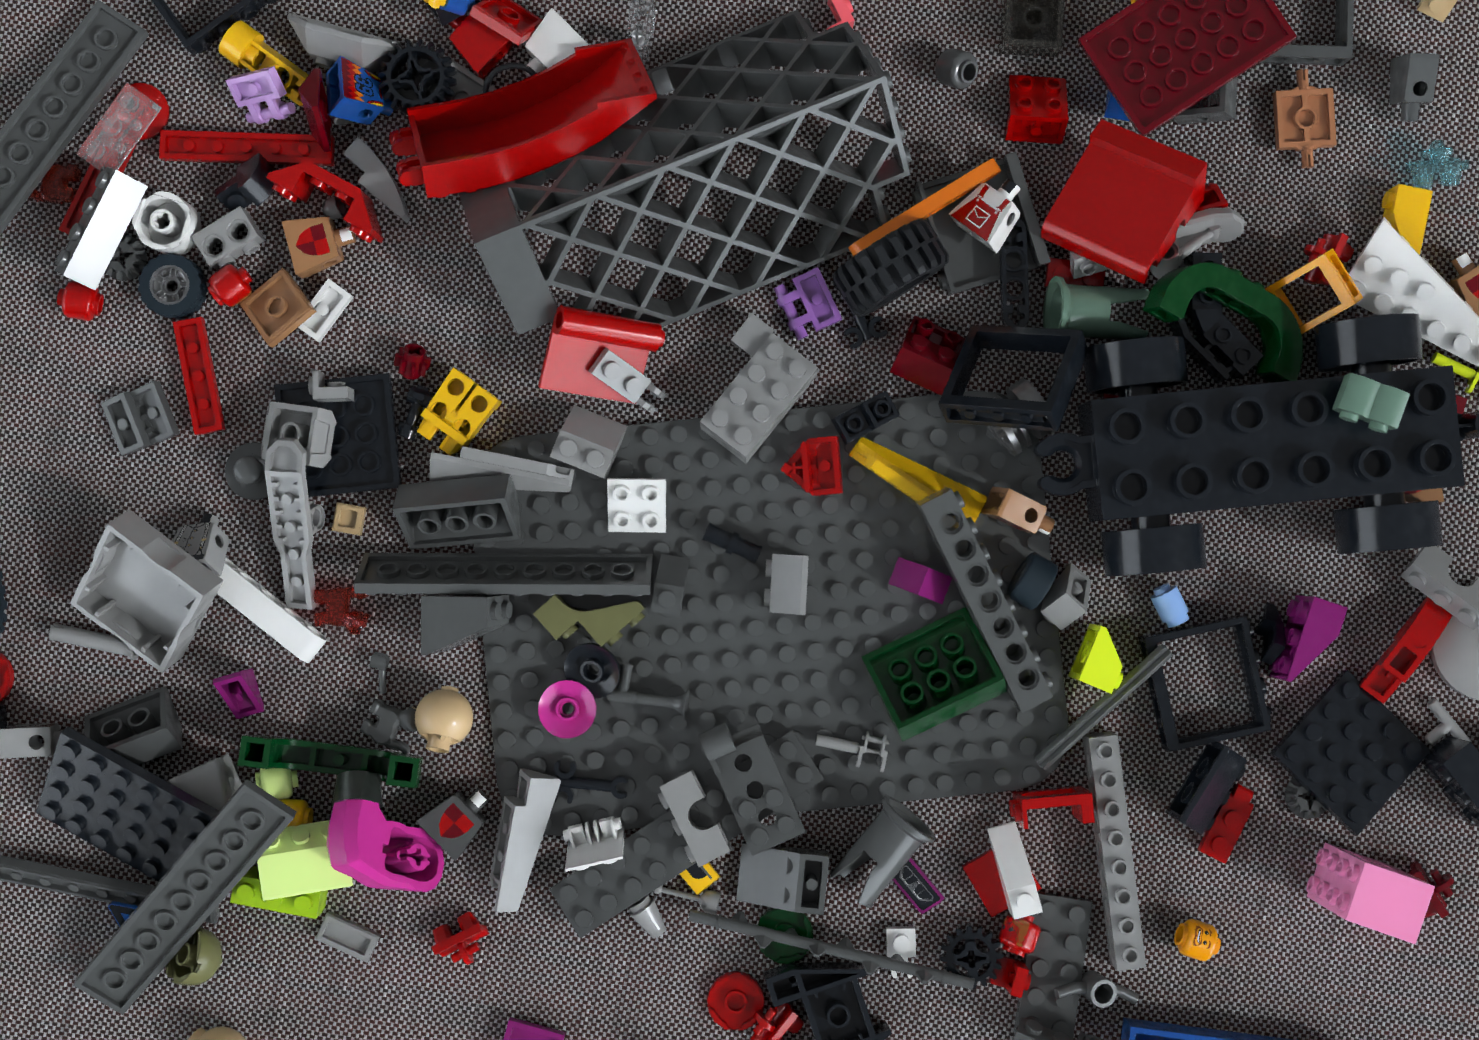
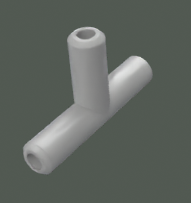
M1433 698L1427 702L1428 708L1441 722L1424 736V740L1429 745L1435 744L1448 732L1454 738L1472 743L1470 738L1437 699Z

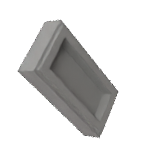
M328 911L315 940L368 963L381 934Z

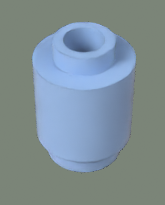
M1166 583L1153 590L1154 595L1150 599L1162 623H1166L1168 628L1178 626L1189 619L1187 614L1189 609L1176 585L1170 587L1169 583Z

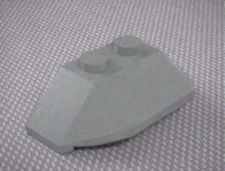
M290 12L287 15V19L306 52L315 61L314 64L325 69H330L336 60L342 56L374 73L382 68L380 65L381 61L390 62L386 55L388 51L394 55L398 52L395 48L396 44H399L404 49L398 41Z

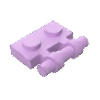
M275 66L235 75L225 80L237 106H247L249 112L246 113V120L249 123L263 124L269 122L272 118L281 120L296 112L294 103H285L280 99L287 92ZM266 101L268 107L262 106L261 102Z

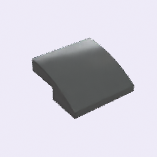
M152 381L131 392H122L101 402L121 456L135 453L180 434L160 381Z

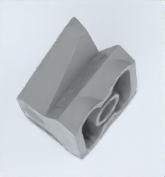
M228 753L167 781L217 810H220L242 785L237 773V765L231 760Z

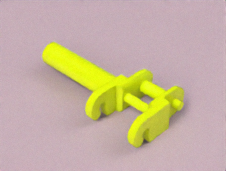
M1438 352L1432 356V363L1440 367L1452 365L1453 373L1468 379L1467 384L1469 387L1464 392L1470 394L1473 391L1477 381H1479V367L1476 372L1474 369Z

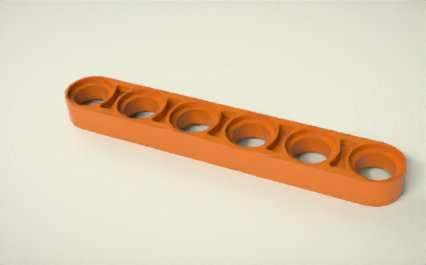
M994 158L986 161L850 245L848 249L854 257L872 243L903 225H907L920 218L927 219L976 189L982 183L995 177L1001 172L1000 167Z

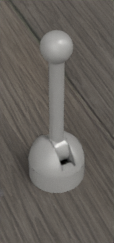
M663 886L652 891L654 894L665 893L697 901L704 912L714 915L717 914L721 899V892L707 890L700 896Z

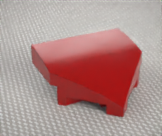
M839 436L808 438L800 444L801 446L780 469L812 496L843 494Z

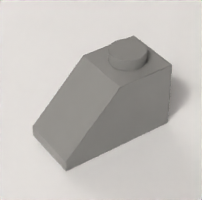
M1072 562L1068 564L1043 599L1041 613L1049 623L1056 625L1060 630H1063L1085 614L1088 608L1091 580Z

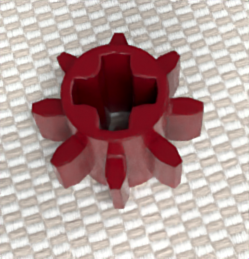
M410 343L400 347L399 353H395L393 365L399 367L398 373L404 378L418 379L420 376H425L426 370L430 369L431 357L426 356V350L421 345Z

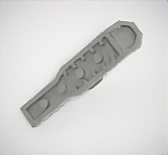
M1209 208L1195 212L1186 226L1179 225L1175 242L1157 267L1151 265V273L1160 279L1168 272L1177 269L1185 257L1199 249L1202 245L1212 242H1231L1243 234L1245 220L1242 215L1231 208ZM1070 251V272L1074 279L1109 270V268Z
M279 438L266 451L265 478L273 541L281 558L286 607L313 610L318 606L311 547L313 535L320 531L324 525L325 511L321 505H314L313 501H309L305 471L306 450L296 438Z

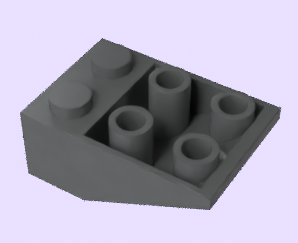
M742 842L736 901L797 913L824 915L829 867L828 851L774 846L752 856L746 842Z

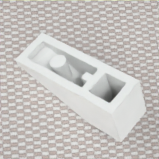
M1013 821L987 828L1009 913L1015 920L1043 912L1016 822Z

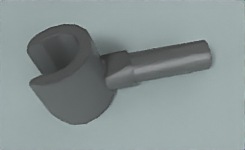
M375 652L371 656L370 667L379 669V693L384 694L386 693V670L390 658L387 654Z

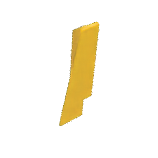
M861 437L849 453L851 458L915 502L945 487L952 489L953 492L958 491L965 503V507L961 509L965 517H971L974 523L987 501L986 495L867 438Z

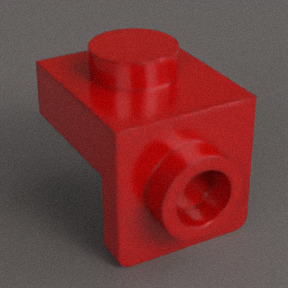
M1005 956L997 959L1002 964V969H994L993 971L996 973L997 978L994 980L989 977V982L1006 988L1011 996L1022 998L1023 991H1027L1031 983V974L1028 967L1022 961Z

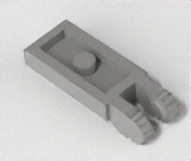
M606 347L589 369L591 374L632 403L639 404L651 414L655 412L656 408L649 401L640 397L646 388L657 398L664 399L667 395L653 385L649 378Z

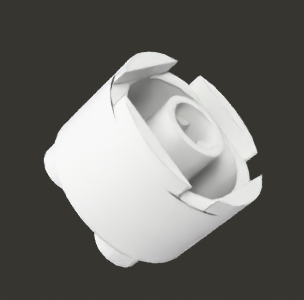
M159 191L146 199L143 198L132 217L133 227L142 243L166 255L168 253L176 255L188 253L195 245L191 236L201 230L199 213L189 203L170 192ZM165 222H170L168 226L164 227Z

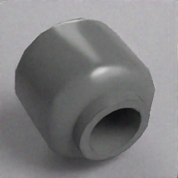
M954 48L945 50L936 62L935 74L937 80L942 85L956 89L969 87L978 74L976 58L972 53Z

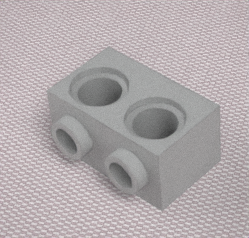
M241 206L191 236L207 264L216 270L221 269L227 264L234 265L236 258L243 254L249 255L256 252L261 247L259 244L266 241L249 212ZM247 227V236L244 239L238 240L237 233L239 229ZM218 242H222V251L219 254L214 255V245Z

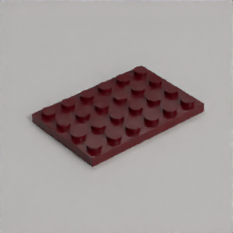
M1137 0L1080 37L1078 44L1138 134L1145 137L1294 41L1297 35L1273 0Z

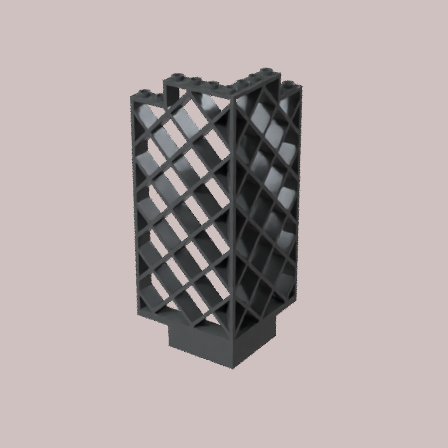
M798 9L648 70L647 73L656 90L657 99L602 141L580 152L578 155L509 183L506 182L478 189L471 193L460 192L459 196L474 245L517 334L520 335L549 322L553 324L558 305L549 286L580 294L573 306L574 308L592 311L596 301L600 300L624 307L620 315L621 317L659 323L664 327L850 251L848 247L854 242L890 221V213L886 205H883L881 201L885 199L882 186L911 175L908 163L912 162L907 146H903L902 139L906 138V134L901 122L897 121L896 114L900 113L895 97L890 94L889 89L893 88L891 76L887 70L883 71L879 58H873L871 48L868 43L864 44L859 30L854 31L850 24L845 22L818 33L817 30L813 31L809 18L804 19ZM741 64L739 68L733 67L735 65ZM772 66L785 67L783 71L769 70ZM815 69L831 70L829 74L813 73ZM861 71H864L867 74V76L858 75ZM875 88L877 89L883 111L884 124L860 116ZM671 91H674L672 95H664ZM706 93L718 94L715 99L703 98ZM749 96L763 97L759 102L745 101ZM792 100L808 101L806 105L790 104ZM807 113L832 121L815 152L790 143ZM640 120L650 121L646 127L636 126ZM681 124H694L690 130L678 129ZM725 127L739 128L735 134L721 133ZM851 129L874 138L857 168L834 160ZM738 141L763 150L747 180L721 171L734 145ZM893 150L894 158L885 161L890 151ZM614 151L625 152L620 159L609 158ZM656 155L669 156L664 163L652 162ZM781 158L806 166L790 195L765 187ZM667 170L694 179L679 208L652 199L658 184ZM825 173L848 182L832 210L809 202ZM548 178L557 179L551 187L542 186ZM588 183L599 184L593 192L583 191ZM712 186L738 195L723 222L697 214ZM866 191H868L874 217L865 221L852 218V214ZM596 199L625 208L611 235L582 226ZM756 202L781 210L766 237L742 229ZM518 211H529L528 215L521 221ZM642 215L670 223L656 250L629 242ZM800 217L823 224L812 243L799 248L785 244ZM525 228L556 237L542 264H539L525 234ZM688 230L714 238L700 264L674 256ZM573 243L602 252L589 277L560 269ZM732 245L757 252L746 270L733 275L718 270ZM619 258L647 266L634 291L606 283ZM665 272L690 280L682 296L670 301L652 297Z

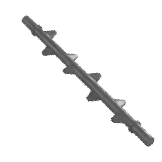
M690 909L688 921L716 927V930L721 928L753 936L759 948L765 949L774 941L810 950L816 958L827 954L860 962L868 975H872L880 967L917 976L923 984L933 980L940 982L942 985L946 983L973 990L975 978L947 972V969L939 970L906 962L899 954H894L890 958L854 949L848 937H844L836 945L800 936L793 928L783 932L750 924L744 912L741 911L737 912L730 919L722 917V914L718 916Z

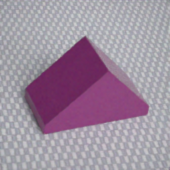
M898 557L888 584L943 604L952 577Z
M253 668L213 679L214 686L236 719L264 711V704Z

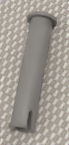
M56 622L53 623L49 631V640L129 656L130 660L133 661L138 658L135 652L114 635L62 625Z

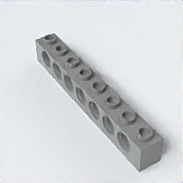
M1111 731L1086 734L1082 738L1088 787L1093 797L1095 818L1093 828L1110 964L1117 971L1146 968L1118 735Z

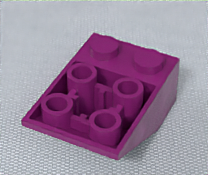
M1296 595L1295 599L1290 601L1287 608V616L1289 617L1286 627H1284L1286 647L1272 665L1269 664V670L1271 671L1269 677L1292 682L1339 636L1348 608L1314 596Z

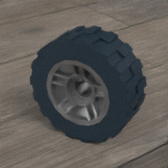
M168 253V255L161 254L155 259L152 258L143 267L142 274L138 279V292L141 293L140 298L142 302L146 303V307L156 314L169 319L176 318L179 320L183 319V317L194 315L195 311L201 309L202 303H205L207 298L206 292H208L207 278L203 275V270L188 258L174 253ZM177 283V289L172 292V290L168 288L169 285Z

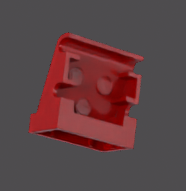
M1101 119L1090 134L1089 145L1045 218L1041 229V238L1145 284L1151 265L1157 267L1175 242L1179 225L1186 226L1203 202L1207 162Z

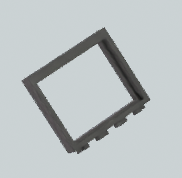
M1336 0L1335 46L1287 44L1259 63L1343 66L1353 58L1354 0Z

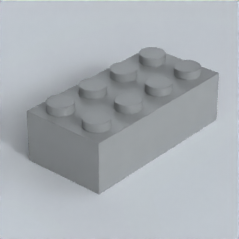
M771 333L700 420L701 430L746 464L817 377L818 367L774 333Z

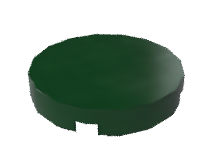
M770 908L759 919V926L783 932L793 928L798 935L813 939V927L805 913ZM774 941L765 949L760 948V951L765 956L779 964H789L798 961L808 951L807 949Z

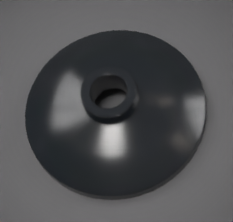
M584 643L576 646L569 652L564 662L566 680L577 681L586 686L593 694L594 699L609 695L618 685L620 678L618 662L608 649L603 646L600 647L599 644ZM595 664L599 671L593 670L591 665Z

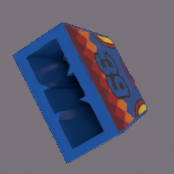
M342 56L336 60L326 73L328 114L330 116L369 125L380 113L386 116L392 114L393 109L390 106L392 101L386 102L384 100L383 90L379 89V84L382 83V80L377 75Z

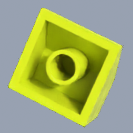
M1089 623L1068 676L1112 694L1113 689L1117 690L1122 682L1123 673H1121L1123 666L1107 628Z

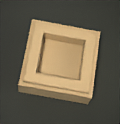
M337 502L332 531L362 536L367 507Z

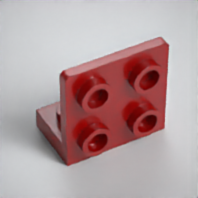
M1010 75L1008 80L1009 116L1005 129V140L1062 144L1069 119L1066 79Z

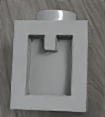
M319 370L312 371V378L308 380L309 394L313 395V400L318 402L354 401V389L345 386V382H328L327 387H325V374Z

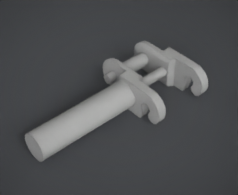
M869 731L862 735L863 745L854 741L817 734L815 746L857 754L855 767L858 768L860 767L863 753L878 754L882 757L879 772H884L888 755L885 744L889 745V740H886L887 735L885 734L883 738L869 736ZM868 742L881 744L880 750L867 748Z

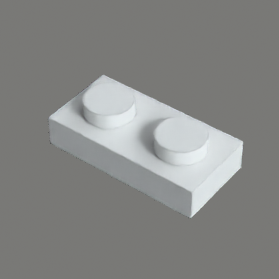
M328 278L310 302L316 313L298 328L320 343L353 299V296Z

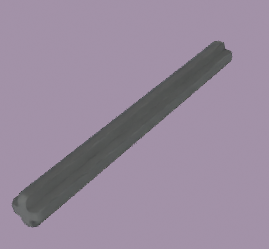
M1159 645L1122 679L1117 690L1113 689L1112 694L1107 692L1035 757L1037 764L1044 770L1048 769L1172 657V652L1165 645Z

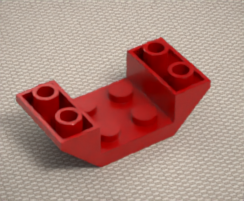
M310 161L268 173L266 178L274 184L272 189L293 203L297 199L306 203L315 186L316 189L328 196H332L334 192L335 197L350 207L343 219L350 225L349 231L370 244L372 240L382 243L384 238L373 201L360 188Z

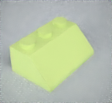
M330 820L286 827L257 860L263 901L353 886L352 877L334 870L331 866L326 845Z

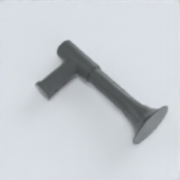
M621 663L619 687L607 695V700L672 708L679 711L685 720L689 706V689L680 696H663L629 690L633 665Z

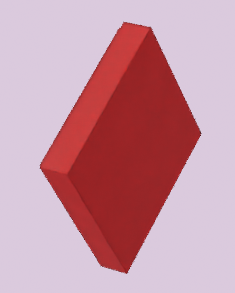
M483 0L475 4L469 14L518 46L527 41L542 22L541 18L512 0Z
M992 848L962 865L991 917L1008 909ZM1033 875V878H1034V881H1035V884H1036V888H1037V891H1038V890H1040V889H1042V888L1040 887L1038 881L1036 880L1035 876Z

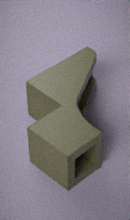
M555 594L536 610L533 615L555 640L561 636L565 640L579 629L575 625L579 622L600 647L606 643L611 647L623 636L620 630L627 624L634 627L645 617L642 611L646 606L641 601L636 600L584 611L570 606L558 594Z

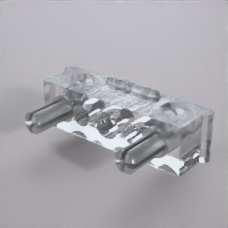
M631 0L627 39H632L641 60L648 61L651 35L654 34L655 0ZM640 15L646 16V19L643 21L636 20Z

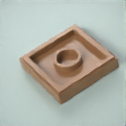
M281 268L251 293L249 297L239 303L267 345L272 348L316 313L312 304L285 268Z

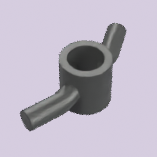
M1094 970L1083 973L1081 982H1071L1054 988L1057 999L1081 994L1100 1008L1112 1005L1116 996L1132 1004H1136L1139 999L1138 993L1122 985L1114 984L1111 980Z

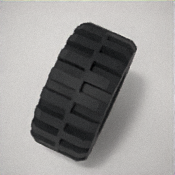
M920 218L892 231L850 258L834 272L833 282L852 313L862 317L887 305L937 273L949 262V254L929 221Z

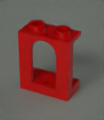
M1081 785L1012 792L1013 800H1009L1010 816L1014 817L1015 822L1023 829H1029L1027 810L1071 806L1072 815L1083 824L1095 823L1092 793Z

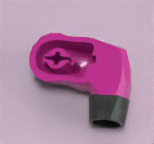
M359 770L339 773L335 789L332 792L333 810L328 825L326 842L333 869L354 878L370 888L428 892L436 888L442 878L444 868L441 846L423 828L409 827L400 822L385 819L380 810L383 806L381 777L377 773Z

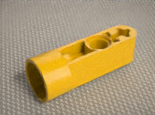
M242 20L235 22L221 39L218 49L219 53L240 69L248 68L251 71L275 66L281 81L282 72L286 69L289 73V80L286 84L282 81L287 92L285 96L297 105L303 106L297 88L301 86L309 74L264 42V36Z

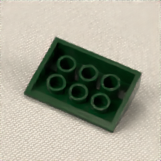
M966 607L862 656V660L902 742L1007 692L1005 678Z

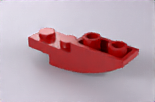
M1426 597L1393 637V643L1360 681L1359 686L1384 704L1402 682L1405 683L1434 646L1453 615L1435 604L1432 599Z

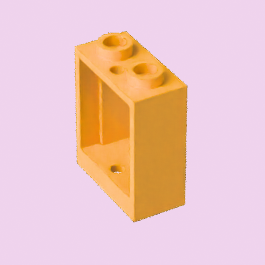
M1333 248L1265 288L1266 291L1281 299L1288 306L1298 322L1301 334L1355 305L1363 298ZM1319 266L1341 303L1303 324L1281 287Z

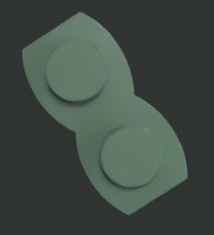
M1349 373L1344 375L1332 410L1339 412V418L1357 423L1358 419L1369 423V429L1380 433H1387V430L1398 429L1410 393L1381 384L1361 375Z

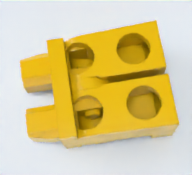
M453 367L427 408L422 412L421 416L424 419L417 432L431 441L440 429L447 436L439 448L448 455L454 456L462 446L468 447L494 410L496 411L501 405L502 401L482 386H479L478 383L459 369Z

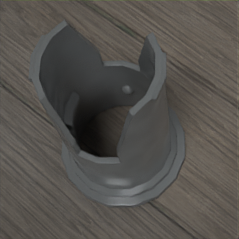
M887 795L881 799L883 804L882 811L836 867L830 870L832 878H835L837 875L845 877L871 858L878 863L870 872L858 899V903L867 908H871L874 905L875 900L923 843H933L936 839L932 830L915 813L896 799Z

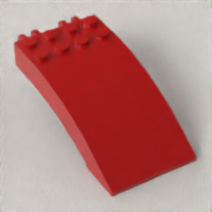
M632 39L575 47L574 54L553 66L494 91L463 99L407 108L410 127L393 130L389 135V141L392 146L391 150L395 156L417 155L397 162L396 171L400 184L405 187L424 184L427 198H443L449 194L460 192L471 193L478 189L514 181L545 170L602 141L657 99L656 90Z

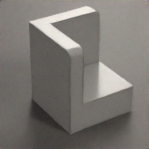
M751 313L730 341L732 345L738 346L753 357L770 334H775V330Z

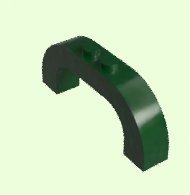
M1198 263L1168 272L1156 282L1149 292L1143 310L1165 323L1183 320L1190 300L1198 291L1247 318L1257 327L1262 338V354L1264 356L1260 359L1255 374L1270 383L1297 380L1303 360V341L1298 322L1288 306L1281 299L1266 291L1262 284L1244 278L1240 271L1233 268H1227L1216 263Z
M242 735L237 765L262 769H296L336 775L346 771H369L377 773L381 777V781L386 782V785L418 788L423 757L402 752L313 740Z

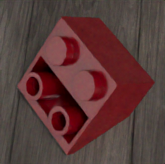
M914 315L894 359L890 373L942 396L966 338L954 331L933 324L928 319H922Z

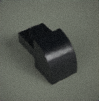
M257 153L236 168L237 175L215 189V197L230 211L239 206L246 208L252 203L258 207L273 192L272 187L274 184L266 177L269 172L276 171L277 169L260 153Z

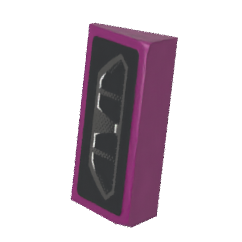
M912 858L908 860L893 879L895 884L921 914L945 899L943 894Z

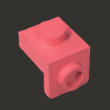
M828 0L827 4L837 23L826 30L848 22L853 29L855 20L851 13L854 10L850 0Z

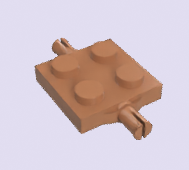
M1300 69L1296 71V88L1275 91L1273 93L1276 151L1295 150L1301 152V168L1308 169L1314 167L1313 150L1333 148L1337 145L1333 88L1319 89L1309 86L1308 69Z

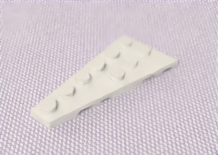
M1383 217L1348 272L1363 296L1356 305L1376 315L1419 314L1421 338L1479 367V316L1454 291L1446 280L1410 246V243L1391 226L1390 222Z

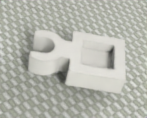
M914 926L886 927L887 957L891 958L894 954H899L906 962H909V957H916ZM890 970L892 977L897 978L896 971Z

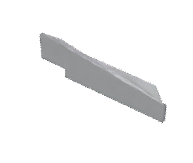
M462 446L460 458L431 452L429 482L510 474L516 490L570 492L575 469Z
M520 768L517 797L504 796L490 874L491 887L498 888L494 906L495 912H517L519 910L561 784V780L557 777Z

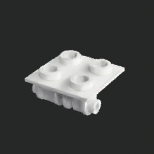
M607 478L608 532L666 533V479Z
M614 816L602 818L599 819V824L597 820H593L595 833H592L589 822L584 824L585 831L582 823L570 825L568 829L563 830L565 842L568 841L566 872L572 870L580 871L589 866L602 863L611 864L623 859L625 828L622 826L620 817L614 818Z

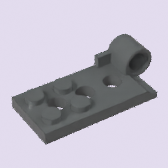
M726 723L698 734L703 750L710 761L715 775L718 777L752 856L806 833L759 724L732 736ZM740 754H746L752 760V766L747 771H740L735 765V759ZM752 781H758L763 785L764 792L759 798H752L747 793V786ZM769 808L774 811L776 815L774 823L764 825L760 822L759 812L762 809Z

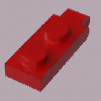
M1238 783L1234 786L1226 804L1219 806L1214 814L1216 817L1215 822L1205 832L1197 850L1224 864L1227 863L1253 810L1254 804L1250 801L1254 791Z

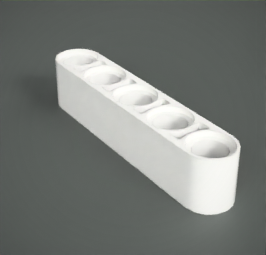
M225 558L221 576H219L224 581L217 594L297 658L310 663L326 643L327 638L291 608H287L282 601L233 562Z

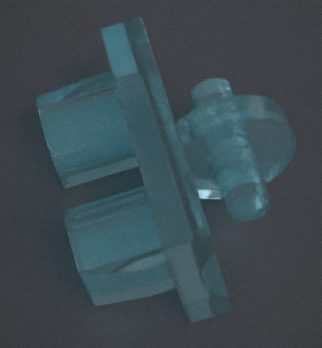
M1441 140L1432 141L1430 149L1422 150V158H1430V160L1406 162V171L1412 173L1413 187L1422 189L1433 187V173L1440 172V185H1460L1462 170L1469 169V160H1460L1459 157L1445 158V156L1453 155V148H1445Z

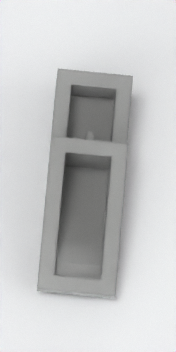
M357 136L343 155L364 172L358 182L405 223H408L410 216L399 186L379 157Z

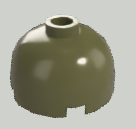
M199 927L165 966L167 977H171L174 980L171 982L184 986H194L211 979L221 966L223 959L222 947L218 937L213 932Z

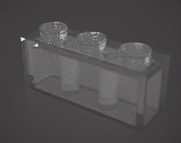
M126 83L76 154L99 171H105L107 166L118 170L162 108L133 86Z

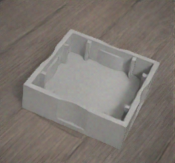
M129 509L107 524L94 551L92 564L83 575L70 604L100 627L113 633L129 649L163 673L184 656L224 580Z

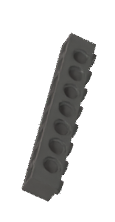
M945 487L916 502L980 635L1005 678L1006 688L1016 708L1021 713H1024L1053 698L1050 691L1053 684L1045 671L1041 673L1037 665L1041 661L1036 649L1033 646L1029 647L1025 640V637L1028 636L1027 630L1021 620L1016 621L1012 613L1016 608L1009 595L1004 596L999 587L1003 585V581L996 569L991 570L987 562L991 557L983 543L978 544L974 535L978 533V530L971 517H965L961 509L965 507V503L959 492H953L952 489ZM953 513L956 518L955 524L951 528H944L942 524L945 515ZM960 540H967V551L963 554H957L955 551L956 544ZM980 566V576L975 580H969L968 572L970 568ZM986 592H992V602L989 605H982V595ZM998 618H1005V627L1000 631H994V622ZM1014 643L1018 644L1017 653L1014 656H1007V647ZM1030 669L1031 675L1029 679L1020 682L1019 674L1021 671Z

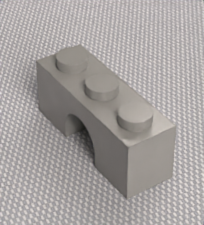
M1437 546L1423 547L1414 556L1400 577L1432 599L1435 604L1455 616L1461 623L1474 630L1479 626V577L1469 586L1457 584L1451 579L1448 572L1449 565L1454 558Z
M693 770L659 787L661 793L658 794L660 802L665 810L670 808L675 818L671 820L672 826L678 836H684L688 844L684 849L691 863L696 861L698 867H701L732 850L719 822L710 827H699L691 819V806L706 796Z

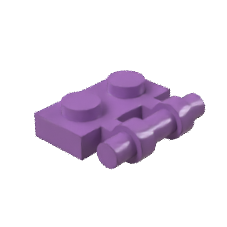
M818 267L793 278L792 282L796 290L788 293L784 284L774 288L778 297L776 302L779 308H783L789 320L787 325L790 331H794L798 341L808 336L804 325L810 322L815 331L818 332L842 320ZM801 299L807 312L800 317L793 304L794 301Z

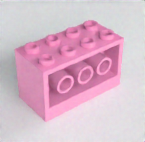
M1325 842L1324 847L1318 851L1316 856L1317 867L1314 876L1312 875L1307 882V897L1347 921L1416 945L1435 886L1389 864Z

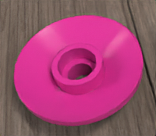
M562 680L550 685L543 692L538 704V714L542 725L549 733L560 738H574L585 733L593 724L596 716V702L591 691L583 684L573 680ZM565 703L573 705L574 710L572 713L564 712L563 706Z

